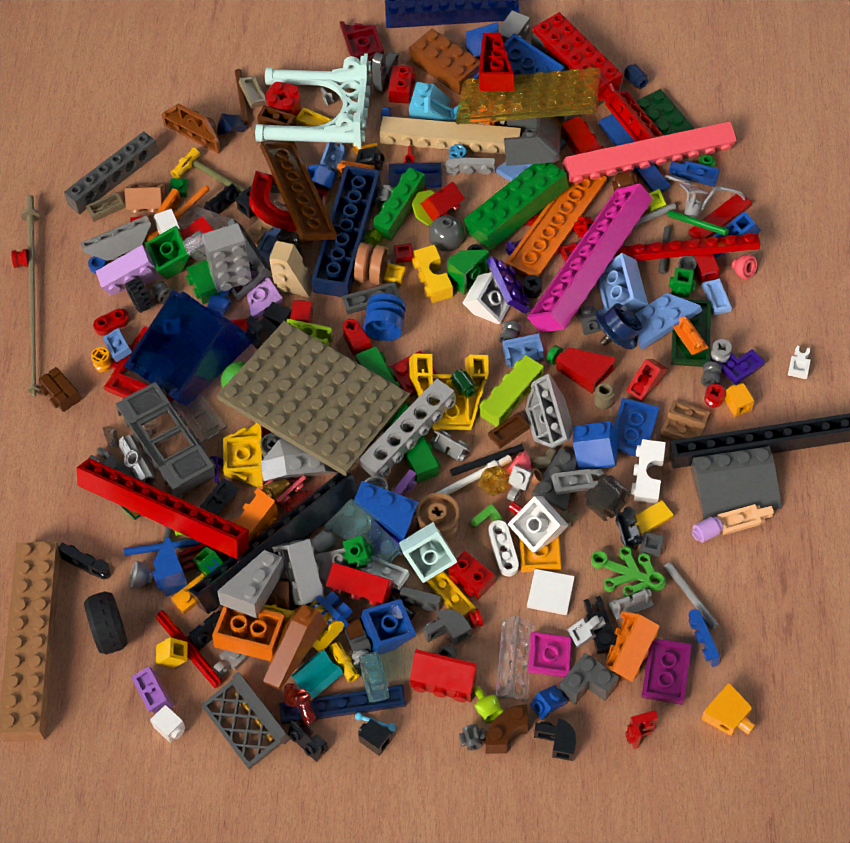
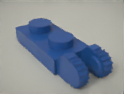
M696 609L690 610L688 614L690 627L696 630L694 632L698 643H702L704 647L702 653L706 662L710 661L711 666L715 667L720 664V655L701 612Z

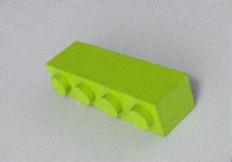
M527 355L521 360L519 359L515 363L513 370L505 374L501 384L493 388L488 399L485 398L481 402L479 407L480 417L496 427L506 421L532 390V382L543 377L544 366Z

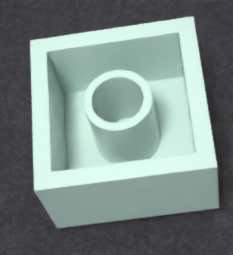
M434 522L399 542L403 554L423 583L457 563L453 551Z

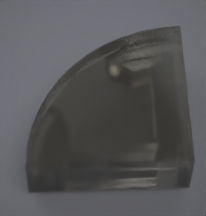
M111 426L103 427V432L111 448L119 447L116 428Z

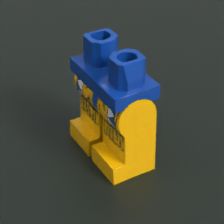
M333 591L325 598L319 595L316 598L317 601L309 606L319 610L328 624L313 644V647L318 652L324 650L343 630V627L346 628L349 625L346 619L353 612L344 602L336 610L334 609L342 600Z

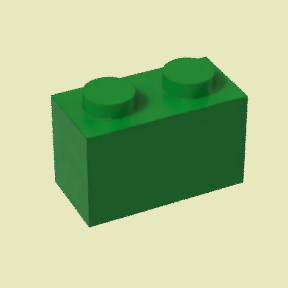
M207 260L186 268L188 273L185 276L189 286L193 285V293L196 299L200 298L202 304L208 303L211 295H220L221 292L217 293L210 275Z

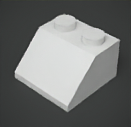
M492 272L478 275L463 301V304L474 315L496 324L501 323L510 305L506 304Z
M534 496L508 523L511 529L533 553H536L555 540L569 526L547 500L541 496Z

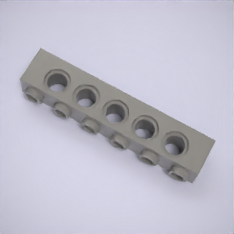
M437 378L359 458L361 468L371 476H387L395 463H399L404 454L414 448L417 440L421 436H425L430 427L442 418L443 413L454 406L456 402L455 391ZM400 442L399 445L393 446L394 443ZM382 456H387L385 459H379Z

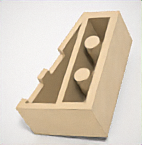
M276 241L269 258L275 288L281 293H291L310 298L313 288L312 277L308 273V266L303 265V258L294 244Z

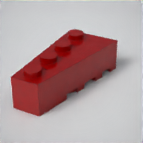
M483 33L479 65V91H514V73L511 70V64L508 61L507 52L505 51L500 33Z

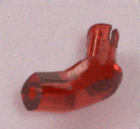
M295 683L286 684L284 686L285 703L291 707H299L304 725L317 721L310 704L312 697L309 692L298 688Z

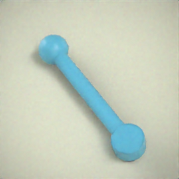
M360 712L355 714V719L359 721L364 720L368 722L372 719L363 716ZM374 720L381 726L387 728L391 733L395 732L397 729L394 723L386 724Z

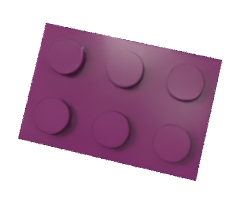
M657 638L652 641L648 649L649 653L641 698L680 705L684 704L692 644Z

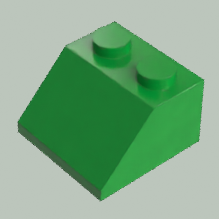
M177 226L170 228L145 243L157 272L166 280L180 273L190 256Z
M463 250L449 258L448 277L452 286L463 295L471 289L478 275L489 273V265L487 263L489 251Z

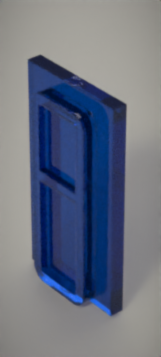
M441 162L389 164V185L393 188L397 187L401 175L409 167L425 175L427 187H442Z

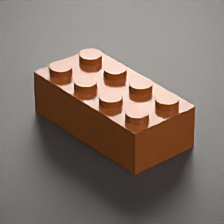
M433 28L409 47L410 62L458 95L471 86L469 81L479 71V59Z

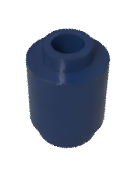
M631 64L625 68L624 77L635 88L642 89L648 84L647 74L637 64Z

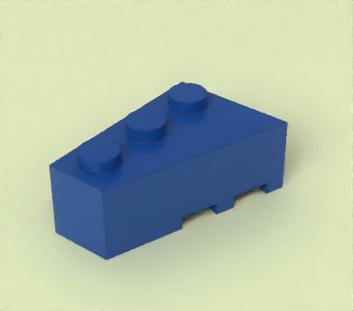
M361 481L354 499V503L383 525L385 529L389 530L400 541L404 540L416 509L417 501L365 481Z

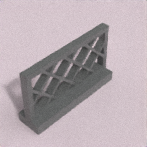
M233 218L227 222L228 225L238 223ZM238 223L245 239L250 271H257L259 274L251 282L244 285L241 291H237V286L231 288L236 299L240 300L262 279L272 277V271L243 226Z
M237 672L232 676L233 680L201 704V706L250 770L282 743L286 744L291 738L246 679ZM235 687L238 691L237 698L226 699L227 691ZM214 702H221L220 713L211 712L208 707ZM226 702L236 703L234 714L224 713ZM239 704L249 705L248 715L238 714ZM223 717L233 718L232 728L222 727ZM237 718L247 719L246 730L236 729ZM251 719H259L261 721L260 731L250 730ZM235 732L245 733L243 744L234 743ZM249 734H259L258 745H247ZM263 735H272L275 741L270 746H262ZM247 748L257 749L256 757L249 762L245 757Z

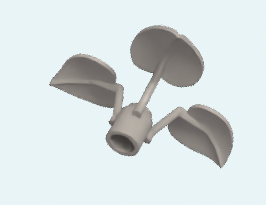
M665 175L664 177L666 181L675 180L682 182L679 186L687 192L684 215L696 219L700 210L704 209V206L716 191H731L738 194L744 201L746 198L741 191L731 187L716 185L709 194L701 188L692 187L691 185H694V183L687 179L673 175ZM697 193L708 195L702 205H700L701 201L696 200Z

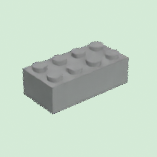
M238 223L202 234L210 275L217 293L227 291L239 285H246L252 281L246 243Z

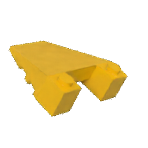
M413 354L409 358L410 378L418 397L437 378L455 391L456 402L454 406L443 413L442 418L431 426L432 429L471 431L478 410V404L483 394V388L489 374L488 355H469L465 358V371L468 372L477 384L476 393L467 398L462 397L451 383L450 377L452 374H433L432 354Z

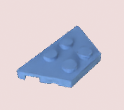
M665 293L636 312V316L643 327L642 331L638 334L641 350L674 330L673 326L679 324L681 317L685 316L691 319L702 311L701 306Z

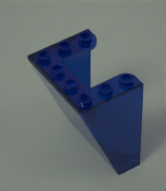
M173 290L124 366L150 383L156 382L160 389L163 388L170 397L188 406L253 341L247 337L249 334L226 317L220 316L215 312L208 313L209 309L200 304V302L184 291L178 293Z

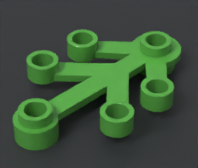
M624 546L619 551V557L625 560L628 567L607 560V555L603 551H595L591 555V564L596 569L604 567L623 574L615 578L605 579L604 589L607 592H612L616 589V586L634 580L642 582L633 586H624L623 597L629 596L632 599V595L641 592L642 589L657 592L665 587L666 580L664 576L654 571L650 563V556L646 553L639 555L638 564L644 567L647 574L639 571L629 547ZM630 590L632 593L628 594L626 591Z

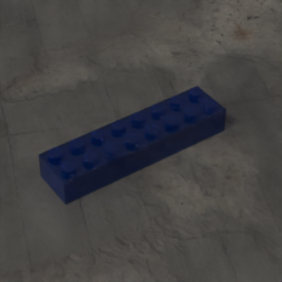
M385 0L386 28L505 21L511 11L519 13V0Z

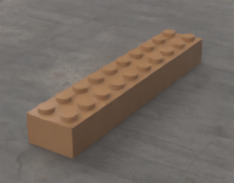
M56 541L16 543L0 701V738L3 742L45 740L61 560L59 546Z

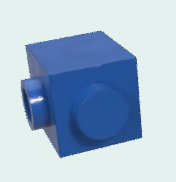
M326 165L309 166L308 172L315 187L326 190L331 189L334 183L335 172L329 170V167Z

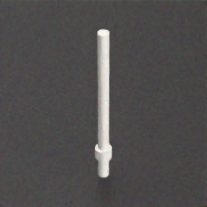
M507 455L497 461L493 460L486 467L436 493L449 495L489 473L494 474L501 467L512 462V459Z

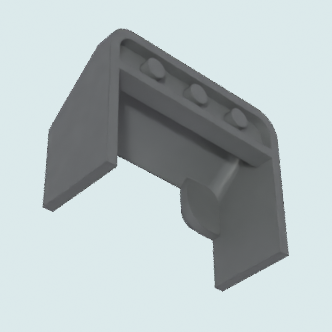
M536 106L506 110L507 127L521 128L522 136L504 138L506 166L552 163L560 159V128Z

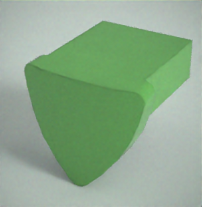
M490 504L469 523L475 528L487 517L492 521H503L496 508Z

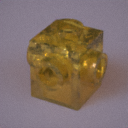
M500 466L486 468L481 474L477 485L491 496L504 493L509 487L510 475Z

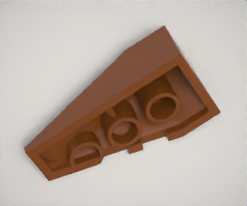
M303 604L295 609L283 625L263 680L265 684L281 690L328 625L319 610Z

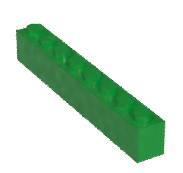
M377 347L356 354V362L400 387L398 381L393 379L394 375L391 367H387L385 364L386 359L383 352H379ZM408 401L388 424L389 427L408 409ZM424 436L417 440L414 448L404 454L410 470L416 473L417 484L438 476L439 467H441L437 456L434 457L431 453L433 450L430 442L425 441Z

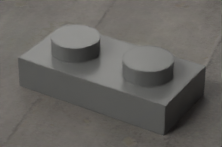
M401 587L400 599L403 600L405 605L410 607L414 605L419 606L430 612L440 610L441 596Z

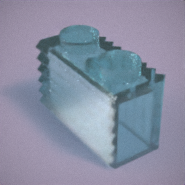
M379 652L360 655V669L369 702L388 699L390 697L388 682Z

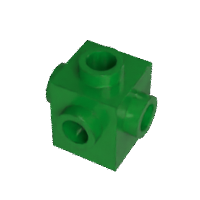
M675 268L674 277L670 276L669 288H672V295L680 298H689L690 291L695 289L696 280H692L694 270Z
M362 535L343 541L345 549L343 558L346 564L356 569H363L368 566L367 564L373 562L371 558L374 555L370 544H367V540Z

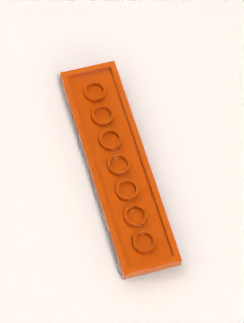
M603 175L595 180L589 178L577 184H574V182L568 183L569 188L543 209L505 264L511 265L517 273L525 277L535 275L540 278L560 250V247H562L572 233L575 225L574 222H577L578 217H582L607 183L608 177Z

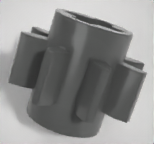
M476 724L463 727V733L459 734L461 746H467V750L470 751L481 748L483 746L482 742L486 741L484 729H478Z

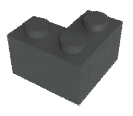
M584 653L560 682L559 690L574 704H577L588 689L606 701L617 687L619 676L587 653Z

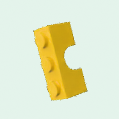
M435 245L414 250L412 263L415 269L418 268L419 281L425 285L424 292L426 297H430L432 303L452 298L453 286L447 273L439 275L432 273L441 269V259Z

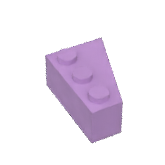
M143 245L96 271L102 289L110 296L126 291L125 283L137 277L144 284L163 278L157 272L148 250Z

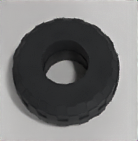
M104 591L89 596L84 601V606L98 651L107 655L124 649L128 642L113 594Z

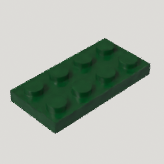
M661 89L636 100L664 136L695 129Z
M685 299L701 306L702 311L689 320L709 348L692 356L676 331L672 330L671 365L703 367L705 363L710 362L711 301Z

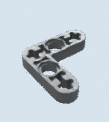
M389 51L387 57L385 54L375 53L372 61L375 91L382 93L385 91L391 78L392 66L398 64L399 53Z

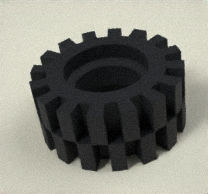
M139 277L125 283L127 293L138 312L141 313L153 307L150 294Z

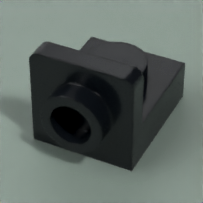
M377 146L359 149L355 163L375 165L377 170H382L385 157Z

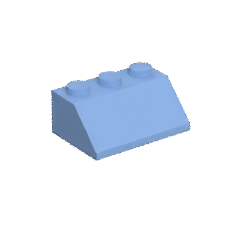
M621 253L607 265L606 271L599 277L597 282L604 309L609 310L614 304L619 303L628 307L635 314L647 306L648 302L636 259Z

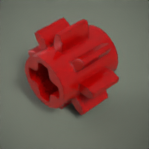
M578 217V221L574 222L573 230L578 234V238H582L592 223H594L591 217Z

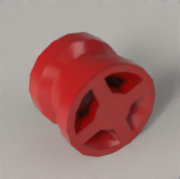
M12 250L13 267L18 268L22 265L28 267V250Z
M719 384L709 385L706 388L705 403L712 408L721 406L725 395L724 388Z

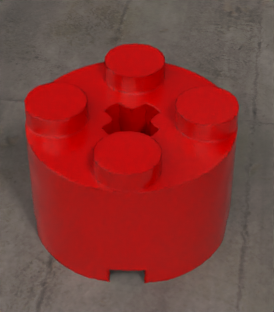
M274 82L267 90L265 98L268 107L296 116L302 110L300 93L297 86L289 83Z

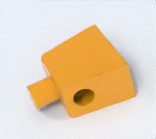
M729 683L704 710L702 720L731 736L738 728L749 735L756 727L748 719L752 707Z

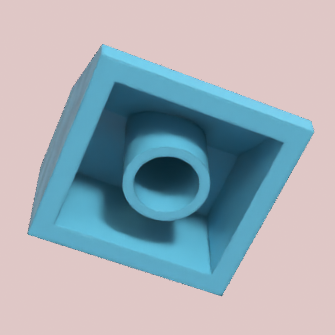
M416 82L409 106V118L440 121L424 113V98L429 96L449 106L451 98L434 84Z

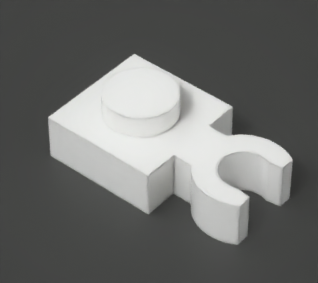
M797 346L794 352L795 356H792L790 360L788 375L807 379L810 359L807 358L810 349L807 348L805 353H801L799 351L800 346Z

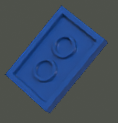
M622 398L614 423V427L619 432L617 452L636 457L637 445H641L642 439L651 440L659 412L658 406Z

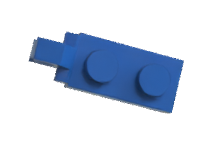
M671 161L669 167V174L713 187L716 186L720 172L717 168L685 161V163Z

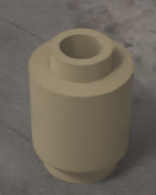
M601 383L595 389L594 404L599 409H608L613 404L614 389L610 384Z

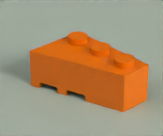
M259 488L255 490L256 496L250 504L245 503L242 507L245 511L239 519L234 518L232 520L233 523L249 530V542L279 520L275 500Z

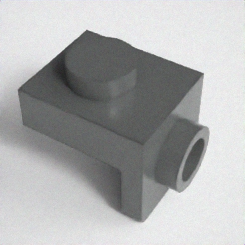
M583 306L576 313V317L582 324L584 335L602 330L596 320L597 310L594 306Z

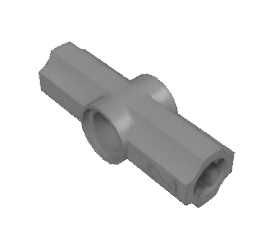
M133 435L123 436L119 440V447L125 456L124 462L126 466L131 467L137 480L152 486L156 482V475L150 466V457L143 453Z

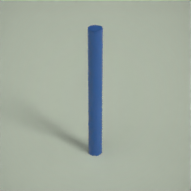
M194 539L171 542L174 549L202 544ZM163 543L124 548V554L129 556L157 552Z

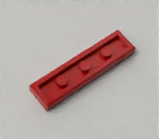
M735 194L702 219V221L724 227L751 207L752 201L747 197L744 201L738 194ZM693 226L689 229L688 234L695 239H706L713 236L715 232Z

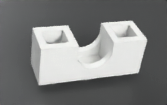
M642 439L641 445H637L636 457H639V464L634 465L633 475L637 476L636 483H632L631 488L634 501L658 503L661 480L650 478L646 470L653 465H663L666 442Z

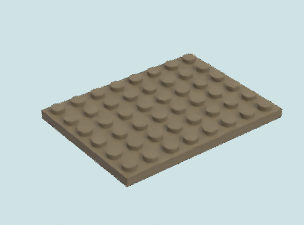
M286 321L282 322L217 394L219 401L344 476L350 472L359 461V458L368 450L410 398V393Z

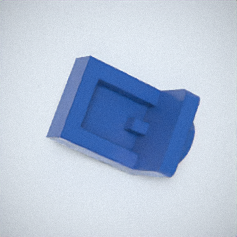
M554 685L538 692L530 706L540 719L543 720L546 719L550 712L565 706L568 700L557 686Z

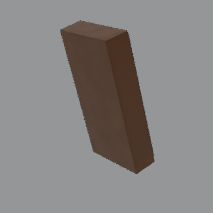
M516 413L488 432V436L501 449L530 429V424L519 413Z

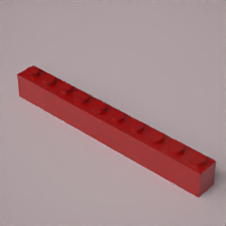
M88 458L76 467L77 486L233 558L238 559L249 548V530L91 458Z

